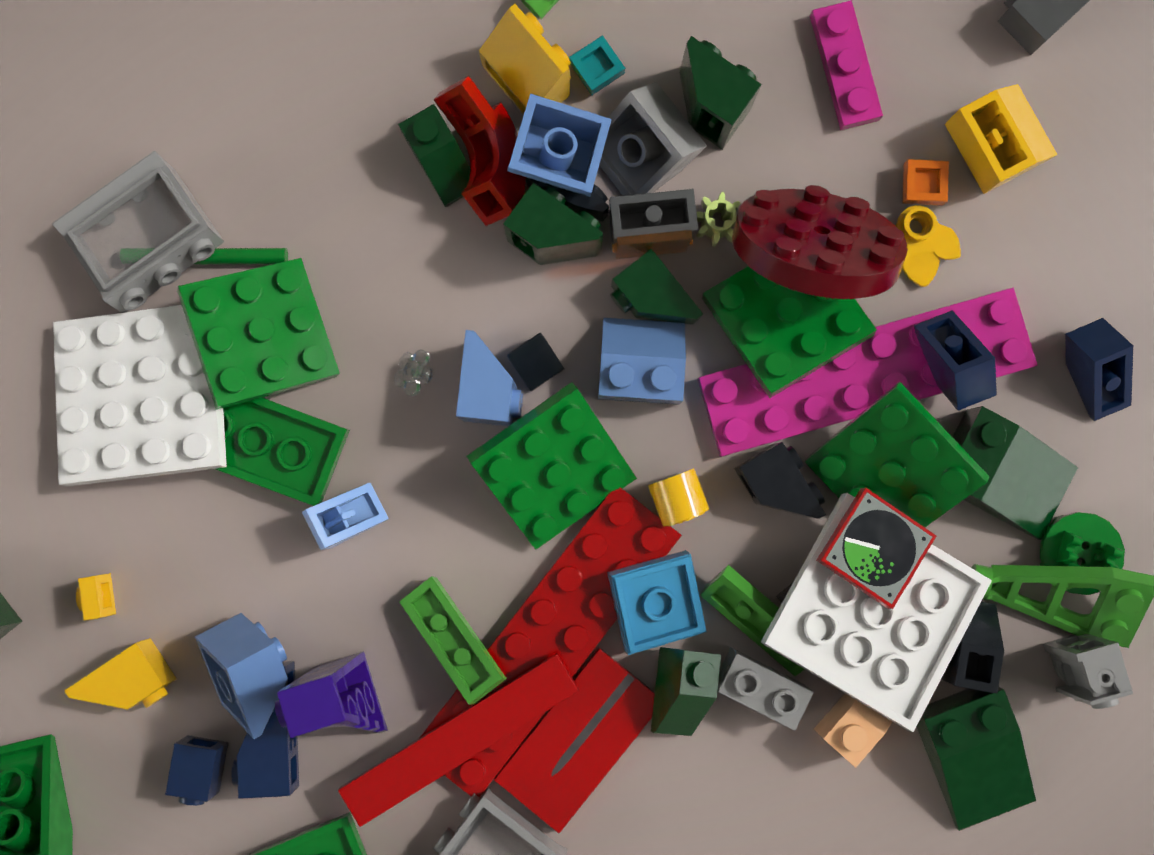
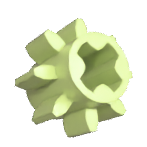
M721 192L718 199L713 202L709 198L703 197L701 205L705 212H696L697 222H701V228L696 236L700 238L706 235L712 238V246L716 247L719 239L723 237L732 242V227L735 226L736 210L741 204L740 201L731 204L725 200L724 192ZM715 212L721 213V219L725 221L722 227L715 226V219L712 218Z

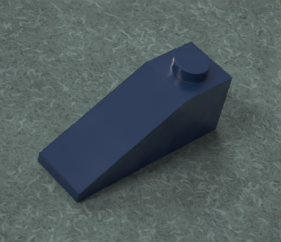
M295 661L282 663L288 677L284 687L295 681ZM275 707L262 735L253 739L247 733L237 754V760L233 761L231 777L233 785L238 786V799L290 796L299 787L298 737L290 738L287 727H281L276 716Z

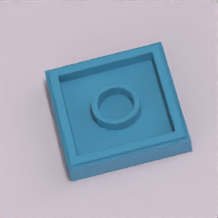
M685 550L607 572L624 651L628 655L707 632L692 557L688 551Z

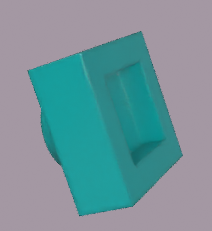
M603 35L569 57L571 67L591 96L625 74L626 68Z

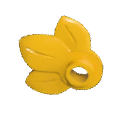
M910 206L898 216L896 227L904 233L908 249L902 267L903 272L913 283L920 287H926L935 277L940 259L954 260L960 258L959 238L951 228L939 224L935 214L925 206ZM912 220L918 221L921 224V233H914L910 229V222Z

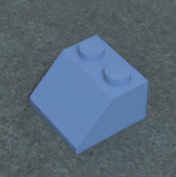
M530 93L507 171L590 197L612 119Z
M603 317L598 399L681 404L684 397L686 366L685 323Z
M466 330L456 417L464 422L510 426L513 424V417L521 418L523 393L517 389L513 378L476 332Z
M240 613L195 636L221 705L255 739L262 735L275 707V701L278 700L277 692L284 688L288 679L282 664L283 661L287 660V656L282 644L276 637L270 639L259 622L253 624Z

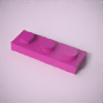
M852 0L812 10L810 19L840 131L880 121L883 113Z

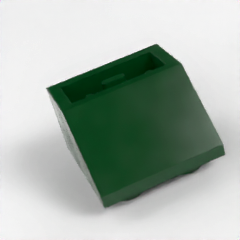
M691 36L686 43L679 72L688 122L697 133L723 150L750 112L762 84L757 81L756 75L750 69L740 64L735 66L723 58L721 51L715 45L705 40L700 42Z
M534 182L503 223L507 241L539 265L596 257L602 250L603 232L599 230L601 224L589 213L580 210L578 214L564 205L567 200L557 190L548 185L542 189Z

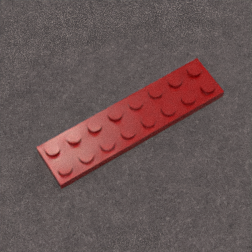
M621 487L611 491L487 649L507 679L483 698L555 653H558L573 677L617 620L607 572L664 557L682 535L671 526L663 527L657 515ZM458 688L420 737L472 706L468 705ZM543 714L444 776L472 797L475 793L480 797Z

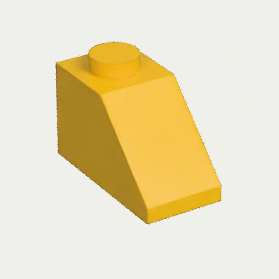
M149 638L136 642L64 691L68 698L127 710L140 703H143L145 708H148L169 694L165 687L177 680L152 639Z

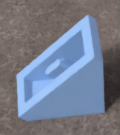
M367 483L302 511L320 550L334 548L389 519L371 483Z

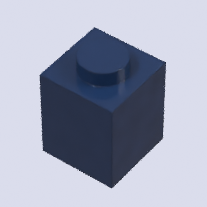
M187 735L174 743L165 795L179 797L178 801L182 804L197 806L203 805L204 802H208L218 794L222 782L228 742Z

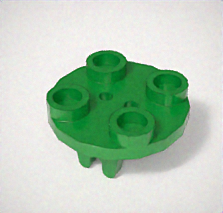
M1074 512L1056 517L1047 528L1040 543V566L1114 567L1122 569L1124 566L1125 548L1119 532L1109 521L1096 514ZM1083 542L1087 545L1085 549L1082 548ZM1079 558L1082 559L1081 565L1077 562ZM1071 588L1066 590L1068 593L1091 595L1100 592L1094 588Z

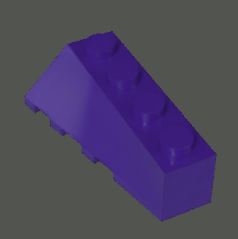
M364 651L316 666L277 692L279 700L275 701L276 716L281 727H287L290 738L329 727L346 726L377 733L388 731Z

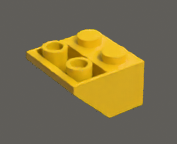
M514 4L506 11L482 45L479 54L482 66L524 115L530 93L562 103L570 96L571 76L568 66L571 65V62L558 44L551 46L542 36L544 30L537 18L531 12L524 14Z
M1018 84L996 89L960 108L945 123L947 130L983 194L1057 156L1054 147Z

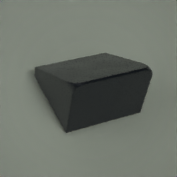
M542 333L535 335L507 355L509 361L531 392L565 369Z

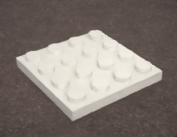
M182 305L53 322L59 485L76 486L227 467L223 408L218 410L215 408Z
M848 493L841 494L761 643L897 725L914 732L992 580L932 544L895 607L887 609L816 561L855 498Z

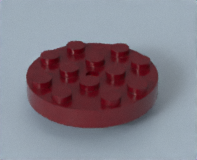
M809 185L805 190L777 189L756 191L754 196L745 200L740 206L732 235L733 246L738 256L761 276L798 292L835 299L871 297L893 287L900 276L908 250L904 233L887 218L872 210L868 201L859 197L844 198L833 195L827 189L816 185Z

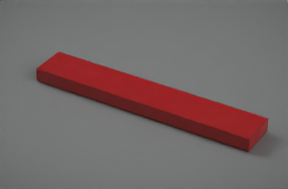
M555 653L338 789V792L357 824L361 827L579 691V688L558 653Z

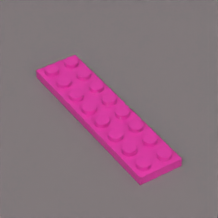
M1014 287L876 326L877 331L874 336L771 398L768 397L747 364L699 377L697 379L720 457L854 419L898 382H901L917 400L943 393L935 382L916 336L914 325L952 310L995 357L996 378L1038 366Z

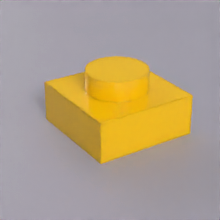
M111 573L78 578L79 587L76 590V604L78 609L83 612L84 621L116 614Z

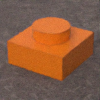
M908 159L903 166L902 204L944 205L947 203L949 161Z

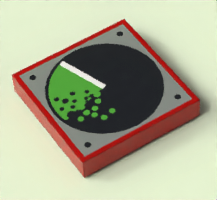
M861 488L816 561L887 609H893L937 536L869 489Z

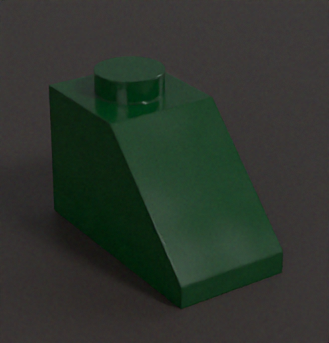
M432 104L399 123L398 126L442 203L447 207L463 197L461 193L469 183L471 168L435 104Z
M652 249L612 279L611 287L614 292L610 296L624 314L630 310L636 318L690 325L695 324L703 315L702 311Z
M660 647L651 732L692 736L717 699L721 654Z

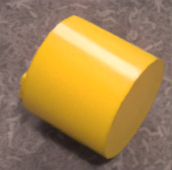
M694 468L648 485L663 527H670L689 521L710 510Z

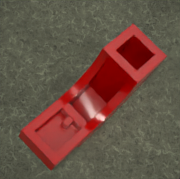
M467 76L442 90L433 100L460 135L467 148L471 164L469 183L461 194L485 226H488L511 214L523 197L526 177L507 171L518 136L507 110L501 102L491 107L470 76Z

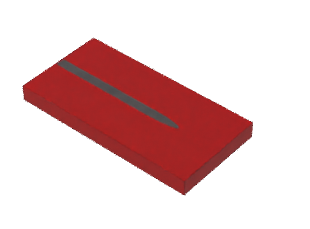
M600 647L574 678L579 691L548 710L494 778V781L558 834L652 719L655 692Z

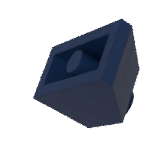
M953 310L914 325L916 336L935 382L957 411L997 395L995 357Z
M1104 318L1065 334L1066 366L1088 415L1093 421L1131 406L1134 345Z

